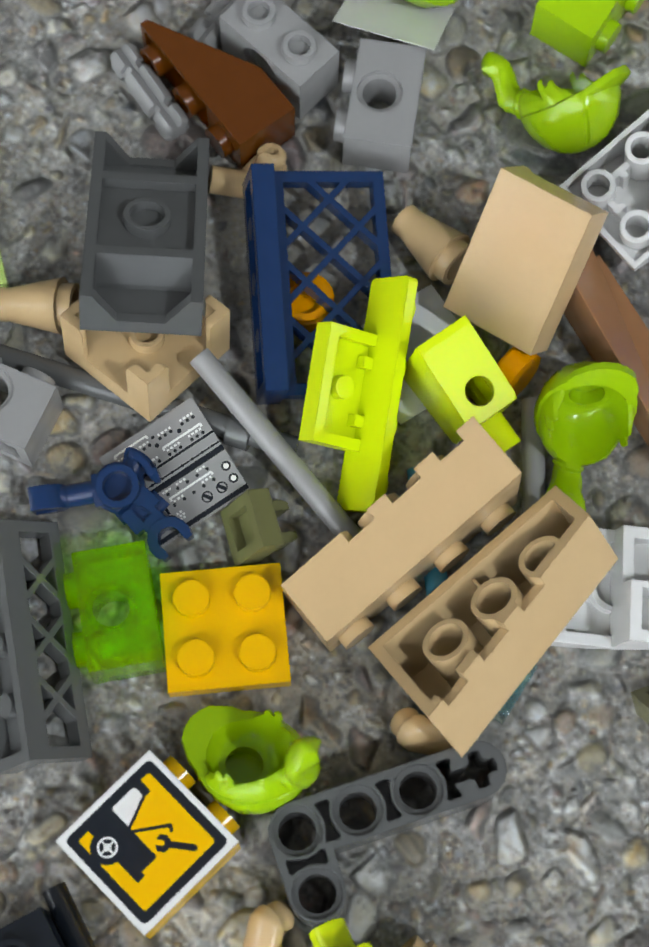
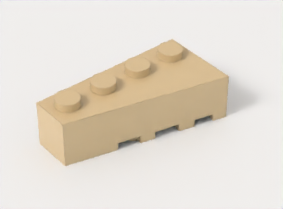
M555 485L374 641L368 649L458 754L463 757L616 563L618 557L592 517Z

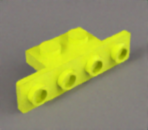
M407 275L373 279L370 287L364 331L332 321L317 322L298 440L345 451L337 502L347 512L365 513L373 503L386 494L388 489V473L393 440L398 425L397 415L400 395L407 367L406 357L412 319L416 309L415 299L418 280Z

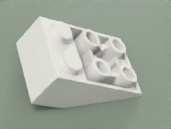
M649 110L559 186L609 212L599 235L633 271L649 262Z

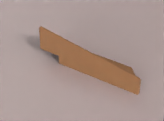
M592 249L564 315L593 361L619 363L635 372L639 392L637 395V412L633 423L649 447V330L600 255L595 256Z

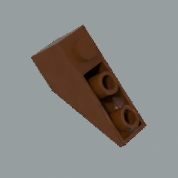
M146 19L140 23L144 45L140 49V54L144 58V63L149 64L159 78L164 76L174 88L172 89L173 96L184 113L189 118L196 115L207 128L205 130L206 137L210 138L211 146L221 158L230 156L235 164L242 169L257 154L258 148L263 144L275 143L280 146L295 136V108L261 67Z

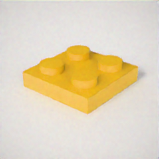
M280 563L159 573L169 697L291 686Z

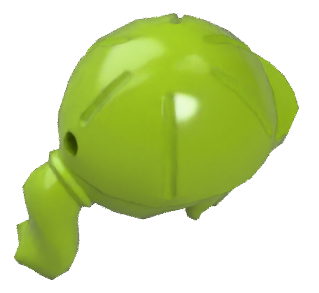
M493 51L487 52L483 56L481 63L482 74L491 78L494 83L498 105L505 112L516 115L517 119H521L525 130L541 146L562 154L584 152L596 146L611 132L619 115L622 94L620 87L631 74L627 65H622L609 71L596 81H591L585 73H580L579 79H577L575 73L572 72L569 76L572 89L560 88L555 85L553 80H549L545 87L542 80L539 79L537 83L538 89L528 91L525 88L521 89L519 87L514 69L502 55Z
M582 361L562 367L561 371L557 370L544 383L534 407V424L544 447L553 457L552 476L546 493L556 485L586 511L585 500L582 494L581 476L584 467L607 459L619 442L622 447L628 446V438L631 436L633 421L637 412V395L639 392L636 374L632 369L614 362Z
M209 705L190 717L184 727L181 743L187 761L195 771L199 782L215 801L240 814H265L277 810L294 800L302 789H307L317 779L321 769L318 754L321 740L314 736L300 737L296 730L283 721V715L279 711L274 713L270 709H266L265 712L244 711L233 706Z

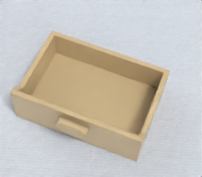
M526 166L502 167L443 307L460 317L466 315L471 323L530 356L547 351L609 212L535 175Z

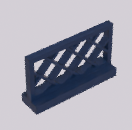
M251 164L242 185L257 405L280 404L283 399H305L307 383H297L295 360L307 347L313 351L316 328L310 333L292 317L291 304L303 291L329 313L322 322H330L335 318L342 325L364 331L342 309L360 290L369 298L371 287L369 280L375 274L376 278L392 276L383 171H274V164ZM283 188H304L320 204L302 222L284 205ZM323 188H334V190L328 194ZM345 188H369L371 210L360 221L335 200ZM325 209H328L351 230L334 249L309 228ZM371 219L373 234L365 227ZM286 223L294 230L288 238L286 235ZM300 236L324 257L307 277L288 261V248ZM355 236L360 238L374 251L375 265L364 277L339 255ZM330 263L355 285L338 304L332 301L313 283ZM290 279L298 285L292 293H290ZM293 333L302 341L295 351Z

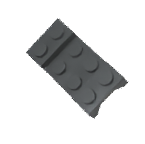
M95 131L79 291L80 330L202 335L210 138L198 137L175 160L129 157L107 132Z

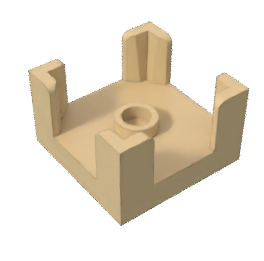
M211 295L205 298V317H202L201 336L80 330L79 300L60 315L65 355L149 422L200 377L190 364L198 354L208 348L219 359L230 349V309Z

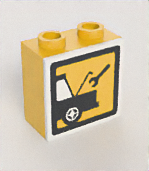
M150 750L55 841L135 927L149 939L241 849L239 841L233 836L240 826L215 800L205 807L189 791L196 781L187 770L171 755L162 763Z

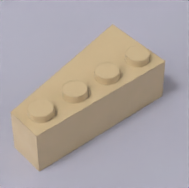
M473 416L456 431L462 438V443L446 457L443 455L437 456L434 452H431L413 468L416 472L406 483L408 490L400 497L396 493L381 496L367 509L358 521V525L362 530L357 535L352 537L348 531L340 532L281 584L287 600L329 652L333 651L340 644L345 649H349L359 643L375 627L370 620L388 606L393 611H397L409 603L422 589L418 582L433 568L436 567L441 573L448 571L469 552L465 545L482 530L488 536L494 534L516 514L512 506L517 501L522 472Z

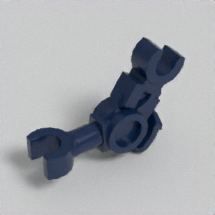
M132 447L126 448L123 462H113L105 465L98 473L91 474V481L66 485L44 484L27 488L30 511L36 512V515L53 514L72 507L95 504L97 509H105L115 514L138 537L146 532L148 534L147 544L150 552L157 559L166 563L171 557L161 546L160 540L164 532L174 529L178 530L189 542L194 538L192 529L184 520L177 517H168L163 514L170 504L155 490L153 492L148 490L144 480V476L147 474L156 484H159L162 480L161 474L147 455Z

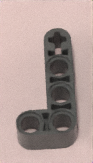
M475 741L466 754L461 757L452 747L289 802L278 808L271 817L268 827L269 840L290 908L295 917L306 925L317 927L325 922L337 919L343 911L347 893L336 854L483 805L491 800L504 784L507 775L506 760L500 750L491 743ZM468 760H473L477 768L488 767L491 773L483 782V788H479L474 779H468L456 783L450 793L455 799H447L446 780L463 774L468 766ZM443 767L445 768V770H446V773H445L446 780H445V778L443 777L442 773L440 772L439 768H443ZM414 778L424 780L433 790V803L425 809L417 810L408 807L400 797L399 787L403 782ZM360 798L371 804L375 813V820L369 827L362 830H354L343 824L339 816V809L349 799ZM301 818L307 820L315 830L316 836L314 841L304 850L294 851L288 849L279 839L281 827L290 819ZM319 878L326 880L332 885L335 890L336 900L329 910L324 913L315 914L307 911L301 905L298 895L304 883L311 879Z

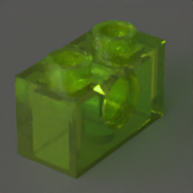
M145 541L72 552L74 572L64 573L63 579L69 610L79 608L82 631L72 632V644L77 668H88V673L95 684L166 672V660L152 570ZM110 602H123L130 607L127 618L116 626H105L98 622L100 610Z

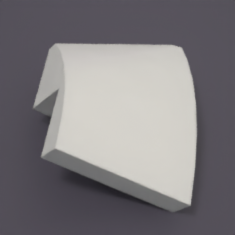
M622 525L616 530L599 528L618 557V560L550 646L608 650H649V528Z

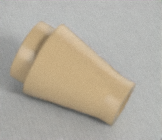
M414 205L407 206L395 218L391 228L392 232L402 240L430 280H440L445 285L452 284L469 246V236L423 213Z
M65 277L14 287H0V322H12L62 335L60 315L79 300L80 285L78 283H68Z

